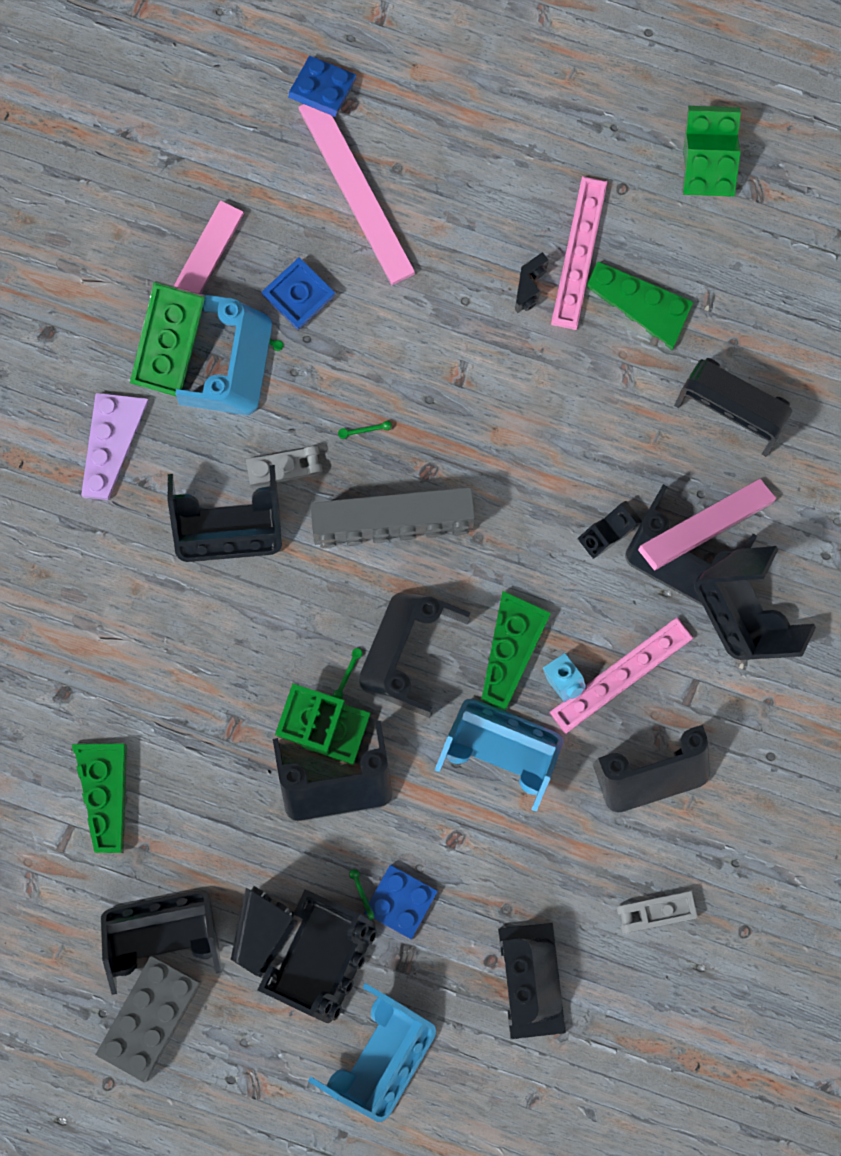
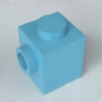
M565 653L543 667L547 681L563 702L578 697L586 688L583 676Z

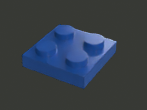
M309 55L289 91L288 98L336 117L355 83L356 74Z
M300 257L261 292L262 296L298 331L336 296L335 292Z
M390 865L369 902L375 917L373 919L412 940L438 891Z

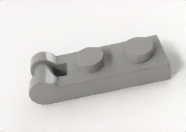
M311 446L301 450L246 459L250 487L270 484L269 465H275L277 482L322 474L323 468L318 461V456H320L319 447ZM307 459L309 466L301 468L300 460Z
M692 891L616 907L623 923L620 926L622 934L698 918ZM639 911L641 922L633 923L631 912Z

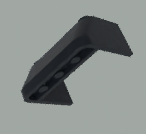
M711 358L698 361L681 389L674 405L679 408L685 396H688L769 441L761 454L765 457L776 443L792 413V409L789 407L790 403L781 397L775 398L720 368V364Z
M269 465L270 487H262L255 490L252 494V505L201 510L199 509V502L194 496L190 494L176 495L173 474H168L167 501L177 558L184 562L265 556L279 552L282 547L275 465Z
M663 484L630 542L625 558L631 567L703 606L694 589L698 576L733 552H719L711 564L687 552L654 571L638 549L642 544L669 529L667 517L655 510L668 487ZM752 534L743 549L751 548L757 535Z
M777 546L738 549L701 573L694 584V589L726 652L735 659L802 657L816 629L815 624L790 625L786 616L780 611L763 610L749 580L764 579L778 552Z
M405 592L395 594L389 602L360 672L359 684L362 690L430 718L432 707L407 698L411 688L410 679L405 673L396 670L395 667L415 620L424 624H432L442 614L468 624L471 613L433 597Z
M381 720L375 721L379 748L368 750L362 755L360 760L362 774L308 783L303 767L295 763L283 765L280 742L278 738L272 739L285 812L291 820L300 822L381 808L389 804L392 799V787Z
M196 890L112 907L101 915L102 961L112 995L117 994L116 977L131 974L138 966V958L191 948L192 954L196 958L209 959L212 957L216 974L222 973L209 894L205 891Z

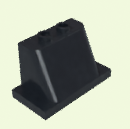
M553 923L498 928L501 956H504L510 1006V1011L507 1012L510 1039L566 1033Z

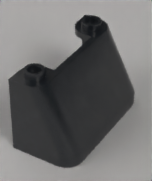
M703 724L690 728L682 734L680 738L681 748L674 752L675 757L631 770L627 758L619 753L599 757L593 764L607 807L613 812H625L706 784L710 771L708 740Z

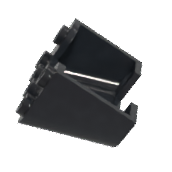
M253 886L251 890L248 888L245 890L230 960L255 976L263 978L268 966L275 959L297 924V921L293 919L294 914L290 908L279 901L273 905L270 903L272 899L268 894Z
M305 889L293 913L303 920L280 968L277 969L269 965L257 991L320 1021L330 1023L332 1020H337L342 1011L341 1004L345 996L353 988V978L357 970L363 966L365 953L368 946L374 942L377 930L375 929V923L361 914Z

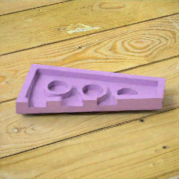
M96 393L81 493L83 498L110 499L124 459L130 450L135 432H137L144 410L148 406V399Z

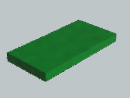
M158 281L153 282L129 383L175 397L176 389L183 390L206 295Z

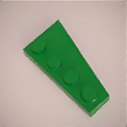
M598 261L587 284L588 289L612 307L618 308L627 318L637 322L646 329L647 333L654 338L657 337L665 343L666 347L673 350L692 307V301Z
M502 591L481 700L506 711L551 615L550 612Z
M72 744L73 753L77 761L78 777L81 780L83 789V801L87 808V820L94 853H124L127 745Z

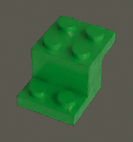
M688 105L683 147L685 163L683 195L735 197L741 152L738 138L741 117L740 107Z
M292 683L275 736L301 744L303 749L354 765L371 713L345 705V701Z

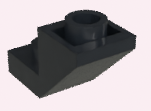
M543 252L521 267L515 311L517 313L523 309L529 311L538 303L540 290L531 279L538 280L547 272L549 260Z
M624 501L605 518L590 526L577 539L592 559H595L629 534L642 520L628 502Z

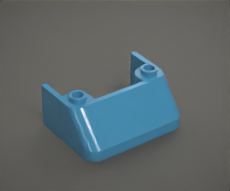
M206 295L203 311L217 313L222 323L236 327L228 375L210 376L205 381L203 393L176 389L178 403L182 406L250 415L258 409L272 333L271 319L265 313L238 300Z
M466 699L463 701L448 734L435 770L440 772L445 759L452 763L460 764L467 762L470 756L515 773L520 776L519 784L522 789L528 794L537 795L531 809L537 812L564 741L558 733L478 700Z
M365 983L363 989L378 997L371 1008V1018L378 1023L376 1030L351 1072L345 1069L336 1071L330 1077L327 1085L311 1076L308 1082L374 1121L382 1122L392 1113L435 1038L436 1028L431 1022Z

